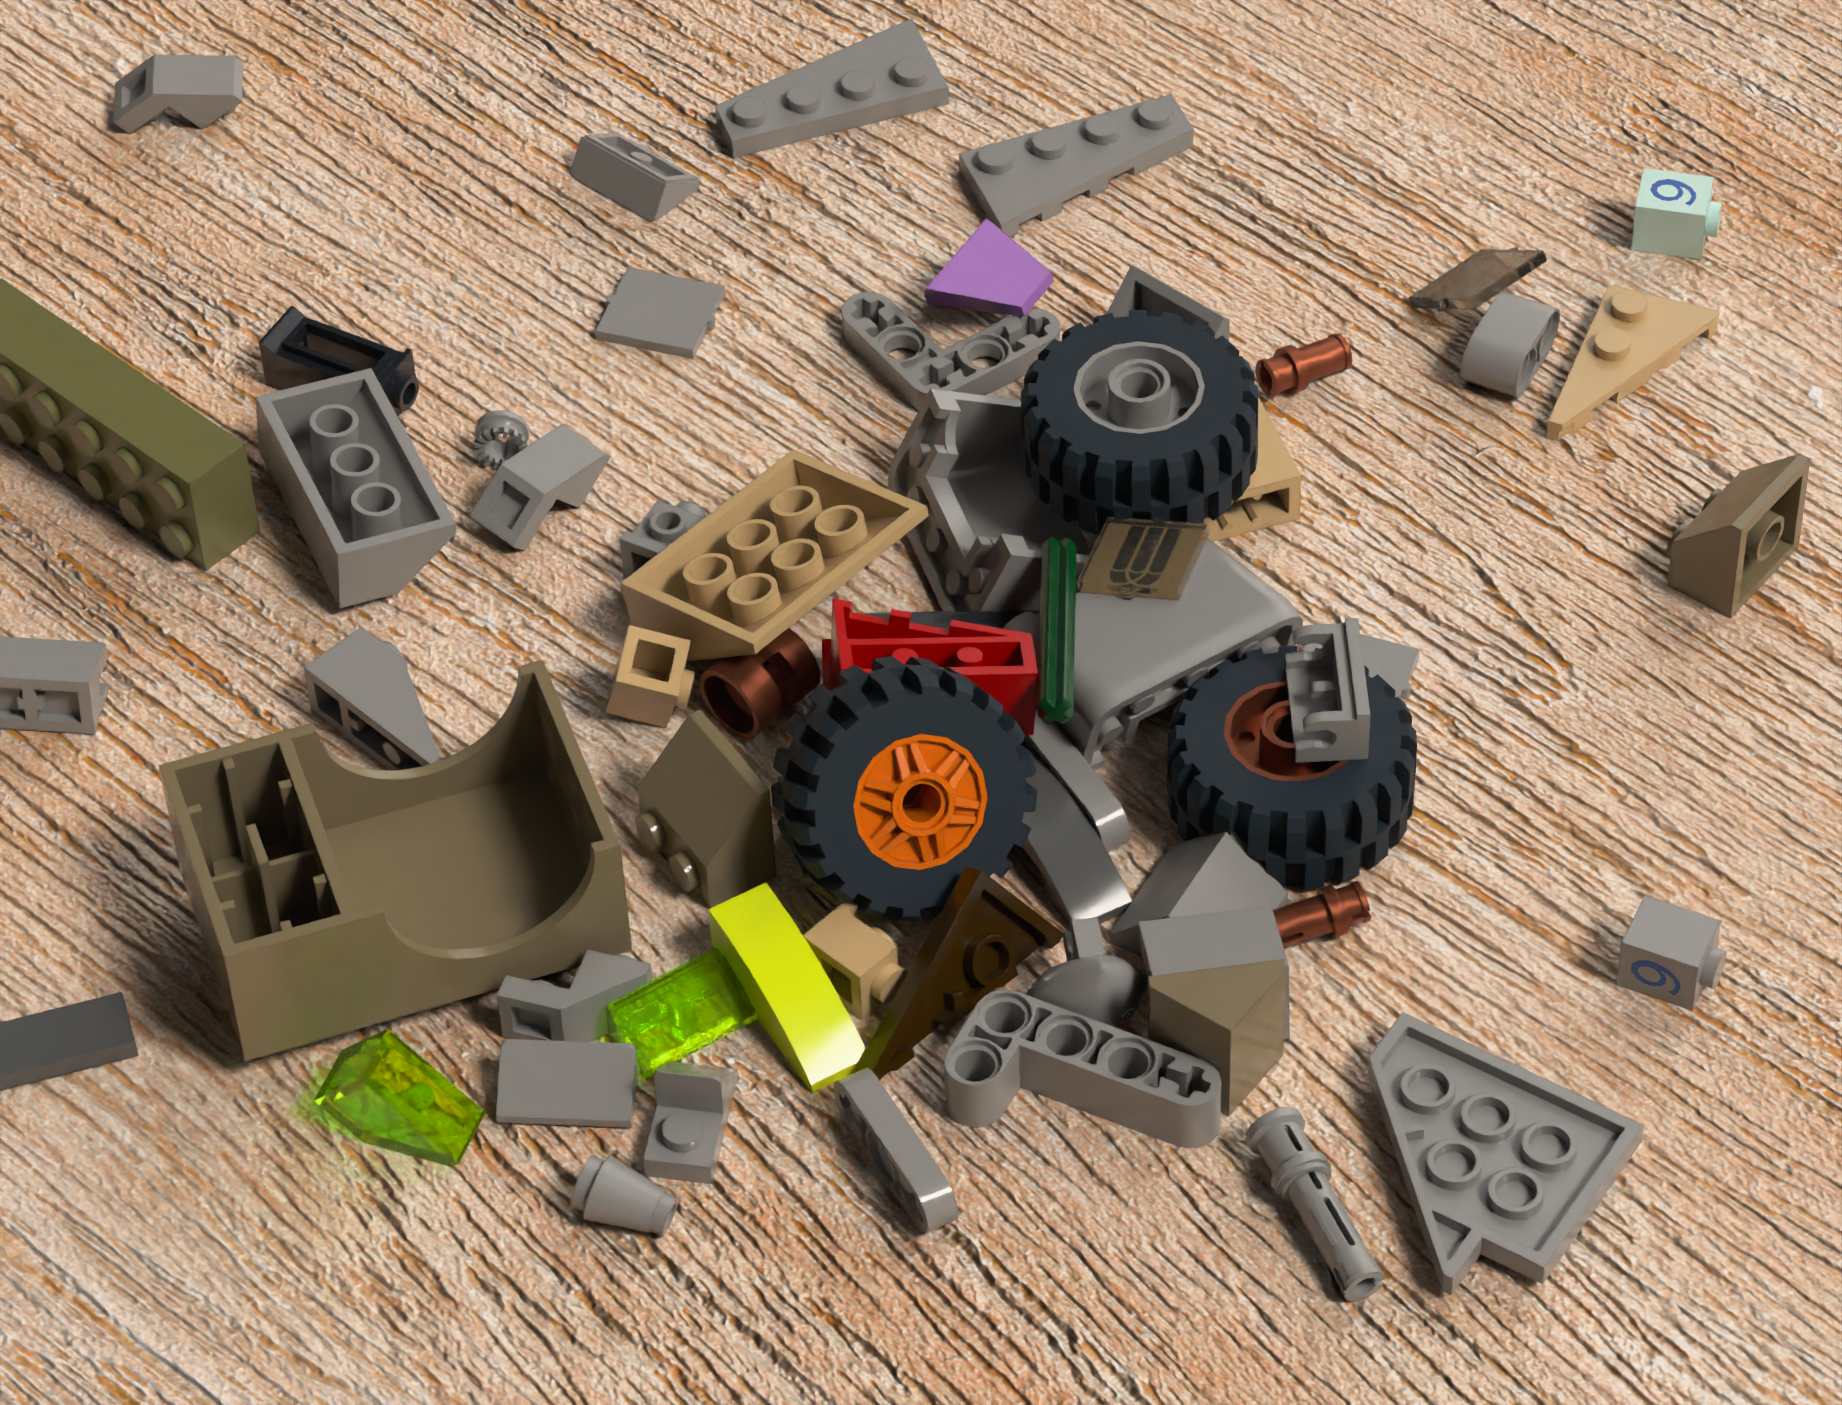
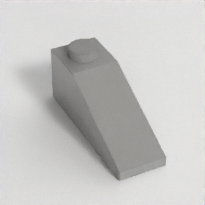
M360 627L304 667L311 710L388 770L411 769L441 761L409 675L407 662L394 644L388 641L381 642L363 627Z

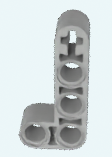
M999 990L985 995L973 1009L948 1049L944 1059L947 1112L954 1121L967 1127H986L997 1122L1003 1116L1020 1088L1184 1148H1198L1212 1142L1218 1135L1221 1126L1222 1083L1220 1073L1212 1064L1195 1056L1017 991Z

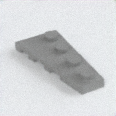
M911 18L715 105L716 123L733 158L948 105L949 87Z
M1172 94L961 152L959 153V171L988 220L1011 238L1018 234L1019 224L1035 216L1043 222L1062 212L1061 203L1083 192L1091 198L1107 190L1108 182L1111 178L1123 172L1135 176L1193 147L1194 129Z

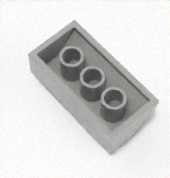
M372 368L256 396L258 451L339 608L399 593L456 534V523Z

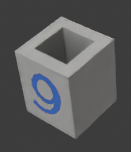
M1644 896L1621 942L1617 985L1693 1011L1704 986L1714 989L1719 982L1725 965L1727 952L1718 948L1721 920Z

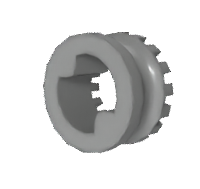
M494 410L481 416L475 425V441L473 446L474 455H477L478 461L484 460L483 465L486 467L493 464V469L498 470V466L526 448L529 439V426L527 422L518 414L506 410ZM499 434H503V438H507V442H498L494 440L495 438H499Z

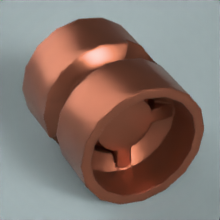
M788 628L754 655L724 657L718 660L700 677V690L706 705L723 727L736 736L752 739L775 722L783 713V709L792 708L816 689L820 683V669L808 645L797 633Z

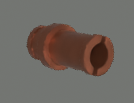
M1339 333L1331 334L1327 338L1299 348L1287 345L1276 349L1274 357L1258 360L1255 368L1256 378L1262 391L1267 396L1273 397L1285 390L1294 394L1305 390L1310 381L1340 370L1350 369L1352 365V352L1346 339Z
M1358 881L1350 882V885L1335 889L1332 884L1317 888L1316 896L1273 909L1284 948L1328 933L1333 938L1346 935L1349 926L1371 921L1369 903Z

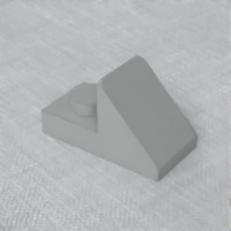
M672 1061L655 1069L654 1084L657 1107L643 1158L645 1176L712 1184L738 1081V1069Z

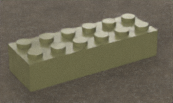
M0 279V427L3 428L12 441L17 444L24 443L43 457L53 470L66 472L80 482L96 500L104 499L120 510L134 527L138 529L144 527L161 539L175 556L180 558L185 556L205 571L260 532L244 443L10 283Z

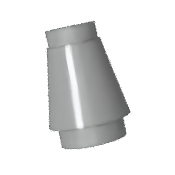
M591 1155L584 1164L577 1179L570 1206L583 1211L584 1220L648 1233L653 1232L664 1236L675 1215L679 1198L668 1194L666 1190L611 1155L606 1160Z

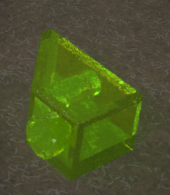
M388 1028L341 1050L314 1099V1102L363 1143L449 1167L459 1164L486 1113Z

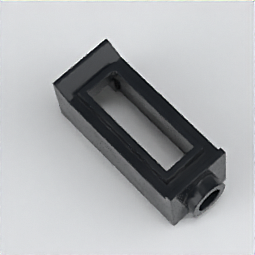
M292 305L259 341L266 386L274 389L284 390L372 368L397 416L402 411L408 410L417 398L419 381L415 374L412 349L406 348L404 352L397 351L310 319Z

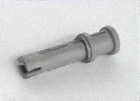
M1288 1106L1271 1110L1259 1117L1247 1130L1245 1140L1253 1153L1262 1155L1273 1174L1271 1186L1277 1196L1284 1199V1201L1293 1203L1314 1243L1334 1274L1346 1300L1360 1301L1368 1298L1382 1287V1280H1385V1276L1370 1255L1352 1220L1329 1183L1331 1178V1165L1323 1153L1314 1151L1303 1132L1305 1120L1297 1108Z

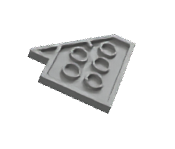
M1404 1012L1400 1014L1369 1056L1368 1076L1442 1291L1452 1295L1480 1255L1486 1256L1543 1284L1641 1144L1644 1125Z

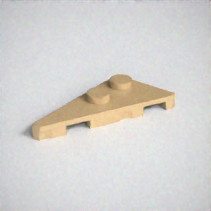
M1609 284L1548 419L1546 438L1559 441L1562 436L1575 433L1590 422L1591 410L1609 398L1618 403L1648 382L1654 372L1659 369L1668 368L1678 361L1681 355V348L1700 334L1707 339L1711 338L1717 332L1720 311Z

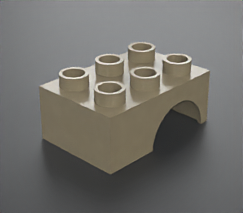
M543 660L518 666V679L514 696L503 716L485 735L464 750L429 765L388 771L352 765L332 754L324 746L318 737L314 723L158 765L180 871L245 1062L291 1048L308 1047L329 1037L416 1012L436 1010L454 1001L500 989L506 975L531 980L545 975L565 973L581 965L587 949L611 955L632 951L621 845Z

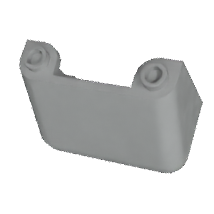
M938 389L929 390L893 458L889 469L888 490L927 506L929 516L909 531L907 536L942 610H1040L1042 545L1051 537L1059 541L1068 537L1076 544V594L1079 593L1104 540L1097 545L1092 553L1077 521L1074 519L1068 523L1051 510V503L1046 505L1031 488V479L1026 476L1023 465L1021 400ZM1127 545L1113 571L1114 574L1131 567L1135 559Z
M1183 535L1173 538L1161 549L1150 577L1159 579L1165 576ZM1206 537L1178 599L1083 591L1076 594L1073 717L1065 724L1058 721L1055 722L1090 766L1097 770L1104 766L1105 759L1099 751L1107 742L1114 740L1118 736L1121 737L1123 742L1134 738L1139 721L1184 699V693L1201 676L1209 680V670L1227 659L1234 664L1241 661V656L1245 652L1261 648L1263 653L1267 654L1278 652L1279 646H1296L1293 642L1292 632L1302 627L1303 619L1287 598ZM1155 555L1137 563L1132 571V576H1145ZM1130 567L1115 575H1126L1129 572ZM1111 576L1113 588H1129L1126 583V577ZM1130 577V583L1132 586L1137 585L1144 578L1135 579ZM1148 578L1142 585L1136 588L1150 591L1157 587L1162 580ZM1133 589L1120 591L1127 594L1141 593L1134 591ZM1028 611L1014 617L1003 629L1032 634L1037 670L1039 672L1040 612L1034 614ZM1037 682L1036 707H1038V682Z

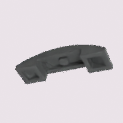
M1021 743L1022 746L1032 752L1036 773L1032 777L1025 778V781L1038 790L1036 810L1024 812L1022 822L1031 828L1023 849L1042 873L1044 894L1068 926L1070 921L1075 919L1098 917V922L1101 924L1124 914L1132 903V899L1099 836L1079 805L1056 775L1032 750Z

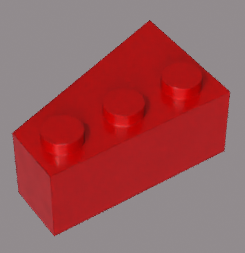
M832 598L830 663L833 689L841 684L838 679V672L853 665H857L866 673L872 672L871 663L875 658L893 656L904 665H906V661L911 656L928 659L942 669L948 666L964 675L1002 704L1003 711L1017 721L1024 735H1034L1038 670L1032 634L951 620L949 629L911 623L912 612L895 609L891 610L889 619L852 612V602Z

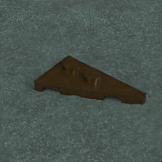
M965 867L855 1071L858 1072L869 1068L880 1081L888 1072L900 1069L915 1057L912 1050L915 1045L936 1029L947 1032L971 1013L977 1003L985 995L989 994L991 990L996 987L1005 986L1019 975L1016 966L1040 947L1052 949L1062 939L1063 932L982 870Z

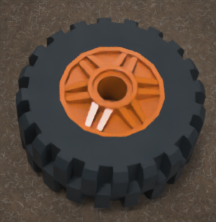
M893 656L875 658L871 663L872 672L866 673L857 665L838 672V679L841 683L839 686L829 691L821 684L807 697L814 704L804 718L796 713L793 714L785 728V731L793 737L789 749L779 747L776 750L773 768L783 776V782H776L771 786L772 805L783 814L777 825L784 841L795 850L794 857L828 891L843 903L853 901L858 904L860 912L876 918L881 917L887 912L896 921H917L920 917V909L922 908L934 918H937L965 867L982 870L988 876L995 873L1002 879L1013 865L1006 858L1012 846L1015 844L1024 847L1031 828L1022 822L1024 812L1035 811L1038 790L1025 781V778L1032 777L1036 773L1033 754L1021 745L1025 735L1017 721L1003 711L1002 704L964 675L948 666L942 669L931 660L911 656L906 661V665Z

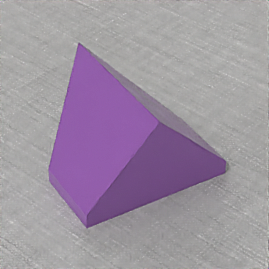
M986 218L927 286L924 296L927 304L1024 317L1054 282L1050 270Z

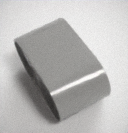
M1505 291L1499 292L1467 343L1461 362V379L1514 397H1521L1554 343L1560 322V310L1556 307Z

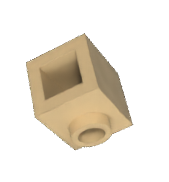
M629 625L618 655L605 713L667 728L674 707L686 709L695 672L686 670L685 664L691 640Z

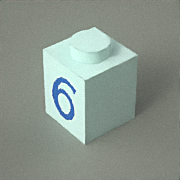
M1643 168L1635 205L1631 250L1701 260L1706 236L1717 237L1721 218L1722 202L1711 201L1714 177Z

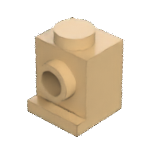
M853 901L842 903L803 935L833 984L844 1007L863 1020L882 1003L888 1004L893 1001L907 975V971L898 965L897 946H895L892 939L877 927L870 928L859 920L858 904Z

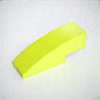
M763 883L708 909L711 944L743 985L746 1006L811 1093L856 1072L855 1069L866 1048L819 960L769 885Z

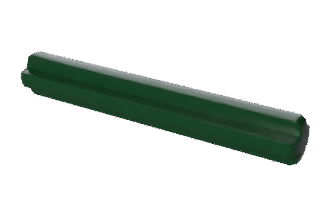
M1051 537L1042 545L1038 717L1046 724L1053 721L1065 724L1073 717L1077 558L1076 544L1068 537L1060 541Z

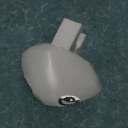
M1098 917L1071 920L1069 923L1071 931H1066L1062 935L1067 962L1045 970L1025 994L1119 1029L1134 1014L1145 998V977L1141 970L1128 961L1114 955H1105Z

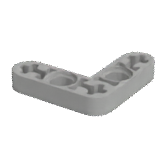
M861 292L849 297L842 305V330L846 342L917 411H919L930 389L988 395L1025 376L1029 366L1036 359L1038 360V354L1054 338L1060 341L1059 320L1049 311L1038 308L1030 309L1024 317L1011 315L942 350L896 304L883 294ZM879 322V334L877 326L875 325V323ZM897 348H908L917 352L913 357L907 359H895L887 355L890 351ZM978 357H993L1000 361L997 365L986 368L976 367L970 363Z

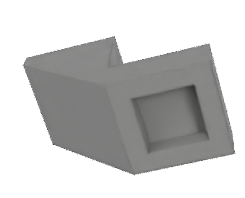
M154 54L115 83L113 123L131 134L149 120L158 119L167 107L170 106L203 130L219 117L231 114L239 103L242 102L243 61L236 56Z
M561 424L501 463L469 516L511 546L525 551L556 499L580 508L611 456L568 426Z
M587 949L570 989L557 987L542 980L530 981L506 975L497 993L502 1036L507 1039L590 1042L650 1017L655 1008L651 963L638 961L626 955H611Z

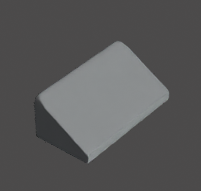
M618 132L581 137L571 167L573 178L648 221H656L662 218L698 190L701 182L697 179L698 177Z
M527 1039L503 1040L499 1058L496 1106L497 1123L632 1128L639 1078L636 1047L629 1043Z

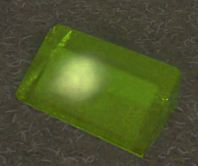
M714 948L611 1002L606 1007L608 1035L614 1043H629L636 1047L639 1074L643 1079L654 1075L655 1069L671 1061L678 1062L757 1019V1012L726 957L718 948Z

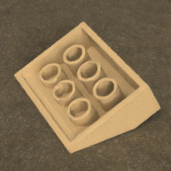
M793 449L620 583L631 625L691 640L686 661L754 655L929 516L927 506Z

